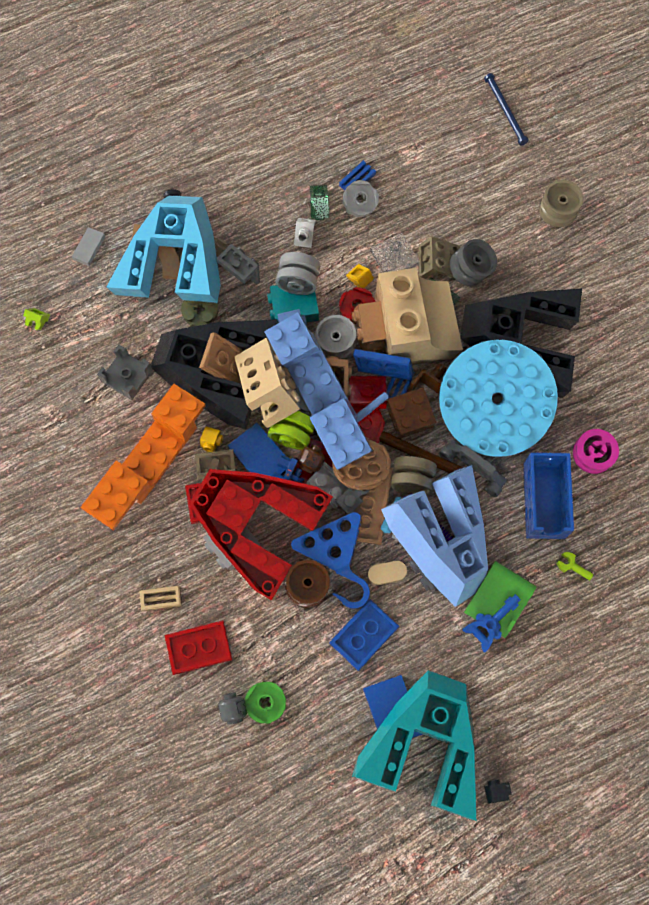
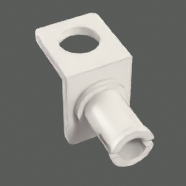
M297 219L294 239L295 246L312 247L316 220Z

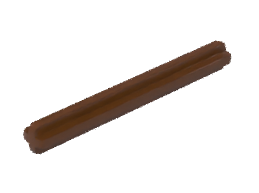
M385 431L380 435V442L410 456L430 460L437 465V468L449 474L463 468Z

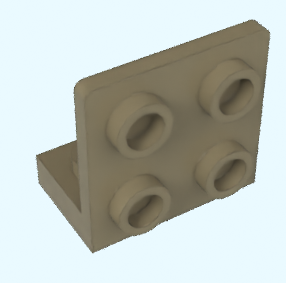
M433 236L419 244V276L426 279L434 273H439L455 278L450 270V259L460 249V246Z

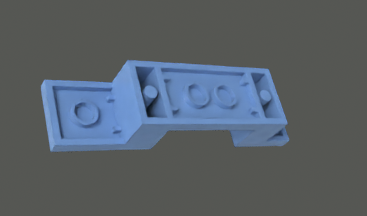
M297 312L264 331L280 363L288 368L312 414L309 418L336 469L339 470L372 452L373 450L356 420L358 416L317 339L308 330L300 313Z

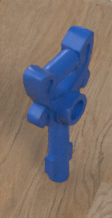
M516 594L512 598L509 597L505 601L506 604L494 616L482 613L477 614V621L468 624L463 628V631L465 633H472L481 642L482 650L485 653L490 648L493 639H500L502 636L499 621L511 609L514 611L519 606L517 603L521 599ZM482 626L486 628L489 636L486 637L477 627Z

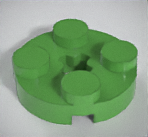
M261 682L253 685L245 697L247 713L254 721L262 724H270L278 720L286 708V698L283 690L272 682ZM269 697L271 706L262 708L260 700Z

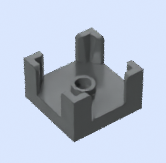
M118 344L114 350L115 360L107 371L102 367L97 375L103 384L133 400L153 372L150 362L143 358L141 361L129 355L126 348Z

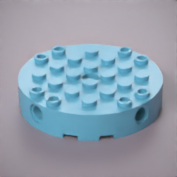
M508 340L481 342L462 352L446 370L439 392L441 415L451 434L463 446L466 445L472 451L494 457L514 455L536 444L551 426L558 401L556 382L546 362L527 346ZM495 393H500L503 398L498 404L492 401V396Z

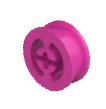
M602 429L586 431L575 442L573 447L575 463L580 469L591 474L605 472L616 462L619 456V446L616 439L609 432ZM595 440L584 452L585 442ZM607 452L606 462L596 463Z

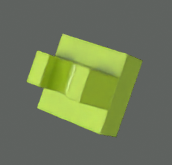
M36 308L25 309L23 315L26 317L25 325L32 326L33 321H35V329L41 330L45 322L49 320L50 314Z

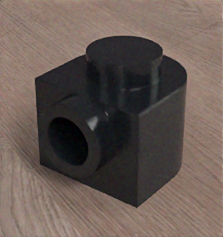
M500 779L487 781L488 786H484L487 804L509 800V795H512L509 782L500 783Z

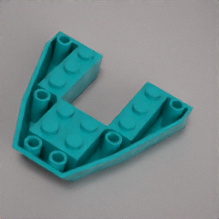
M428 670L395 704L359 754L352 777L396 792L414 731L449 744L431 806L469 820L477 821L474 728L467 685Z

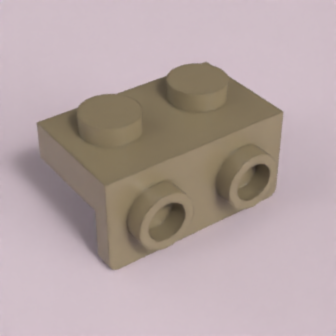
M234 449L195 454L197 479H202L203 481L209 469L236 471Z

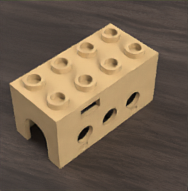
M267 338L235 356L246 404L252 411L260 406L264 419L262 423L266 428L300 410L298 403L300 397L294 390L296 385L291 379L292 376L288 368L280 363ZM274 405H278V409L276 411L270 412L271 408Z

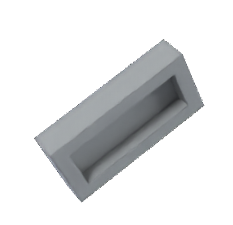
M88 227L73 253L72 259L90 266L105 239V234Z

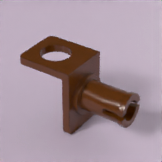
M437 364L431 373L423 369L411 383L408 392L413 391L422 382L439 394L442 382L439 379L445 374L446 367L443 366L440 370L442 364Z

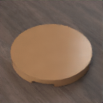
M367 437L366 439L373 450L372 452L339 470L336 469L332 462L333 472L337 479L345 486L355 490H370L378 487L387 479L390 472L391 459L388 451L383 445L369 440Z

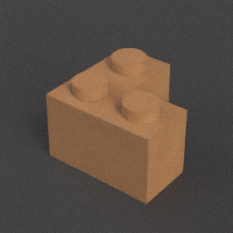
M381 301L358 304L354 312H352L353 324L356 323L358 328V340H361L362 344L386 340Z

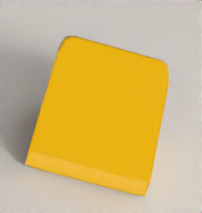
M360 264L356 265L346 275L351 282L361 288H365L374 279L370 269Z

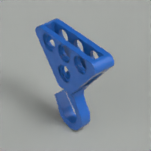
M356 512L302 535L291 543L293 550L325 565L337 574L362 586L364 594L358 602H351L346 597L332 593L348 608H359L365 605L370 597L368 583L351 570V563L362 522V516ZM348 520L351 523V528L349 531L344 532L341 529V523ZM329 528L333 531V536L331 539L326 540L323 537V532ZM308 537H313L315 540V545L312 548H308L305 544ZM336 546L341 549V555L338 558H334L331 555L332 548Z

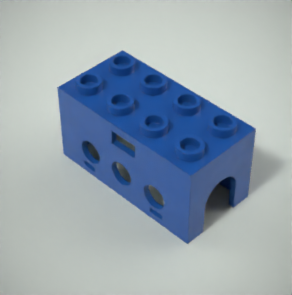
M530 453L523 463L526 538L566 539L574 531L570 453Z

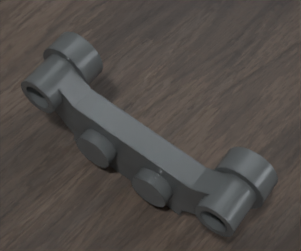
M451 440L439 452L440 457L450 462L457 457L466 465H472L474 471L488 480L489 483L485 490L489 495L498 497L502 492V487L507 482V479L498 474L492 462L483 459L466 445L461 446L457 441Z

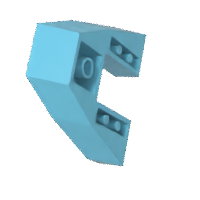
M167 196L155 205L133 236L107 288L115 295L149 298L159 246L181 247L183 252L175 293L182 300L217 303L221 284L218 263L216 261L213 230L203 198Z

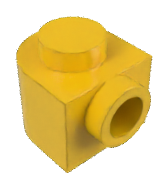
M206 426L200 438V447L207 452L215 451L217 446H221L223 441L221 431Z

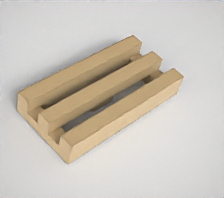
M180 586L141 590V611L182 606ZM176 591V595L144 598V595ZM176 599V602L145 606V603Z

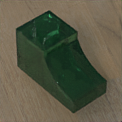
M327 185L310 186L311 219L324 220L329 218Z

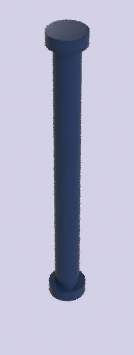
M487 74L484 77L485 82L491 87L518 138L519 145H525L529 141L528 137L523 134L494 80V74Z

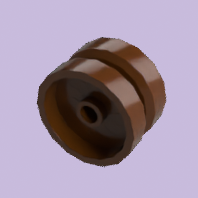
M314 560L297 562L290 568L286 577L285 590L287 597L293 604L302 608H311L319 605L324 601L330 587L328 571L322 564ZM306 581L307 584L311 583V585L306 586L304 582Z

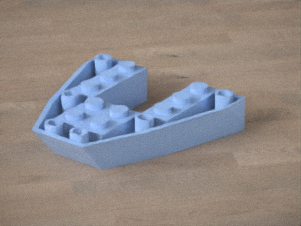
M472 465L456 470L432 483L455 535V538L448 542L444 538L424 490L408 495L381 509L392 533L424 575L455 607L477 592L488 571L484 523Z

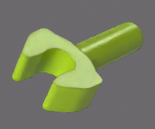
M570 552L562 553V556L569 561V564H564L561 561L556 563L562 572L565 573L567 570H573L587 580H591L594 574L576 563L575 554Z

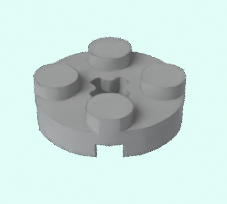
M354 181L343 193V205L346 208V212L356 217H366L372 214L379 202L377 190L367 181ZM359 195L365 198V201L362 203L356 199Z

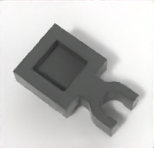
M348 488L335 502L348 515L363 502L360 496L366 495L370 490L363 492L361 490L353 491L351 488Z

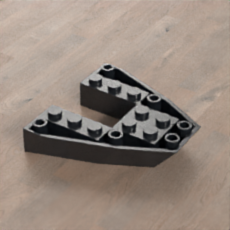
M582 288L526 292L467 304L464 308L460 339L470 347L490 340H508L522 344L524 319L570 330L579 322ZM522 344L535 351L546 362L554 376L559 398H563L571 392L575 356Z
M277 319L216 322L163 333L159 339L151 367L171 386L176 384L204 402L206 405L204 409L228 425L246 429L252 410L246 404L242 384L207 375L206 371L199 367L211 333H217L245 351L267 338L264 331L275 326Z

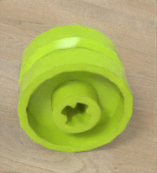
M297 411L270 426L268 437L282 446L302 450L304 447H308L310 442L309 435L313 433L315 427L309 418L310 416Z

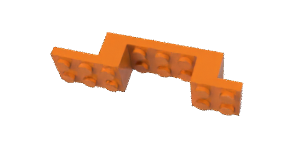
M173 384L151 413L154 419L153 424L122 464L117 460L113 463L80 508L114 531L135 501L142 504L196 431L195 420L206 407L205 403L176 384Z

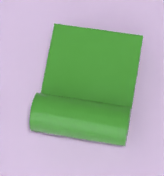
M495 561L464 613L475 620L476 615L479 613L494 616L506 604L505 601L516 594L521 599L517 603L519 606L514 611L511 609L499 621L502 636L506 638L537 586Z

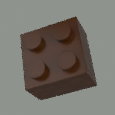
M424 387L387 400L386 407L397 437L400 439L434 428L437 423Z

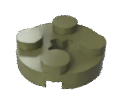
M184 300L181 306V313L184 320L191 327L210 324L218 317V305L214 302ZM198 307H202L205 310L201 311V314H198L197 310L195 309Z

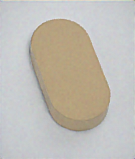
M401 561L376 564L369 569L368 579L374 585L398 582L405 578L407 568Z

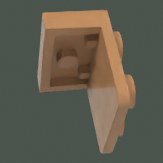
M335 356L329 357L327 360L348 398L351 394V385H348V378H351L352 368L348 366L349 360L340 359Z

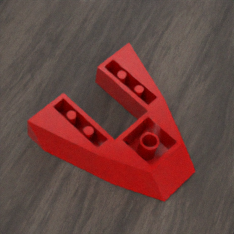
M209 469L190 500L189 505L211 540L256 592L272 600L292 565L241 534L261 502L306 529L313 531L333 496L317 486L259 473Z

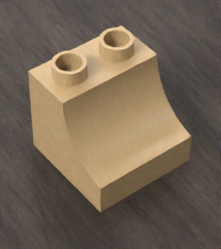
M417 268L378 273L375 302L381 301L387 338L384 340V354L410 358L412 365L458 357L462 353L463 348L449 281L424 279L418 275Z

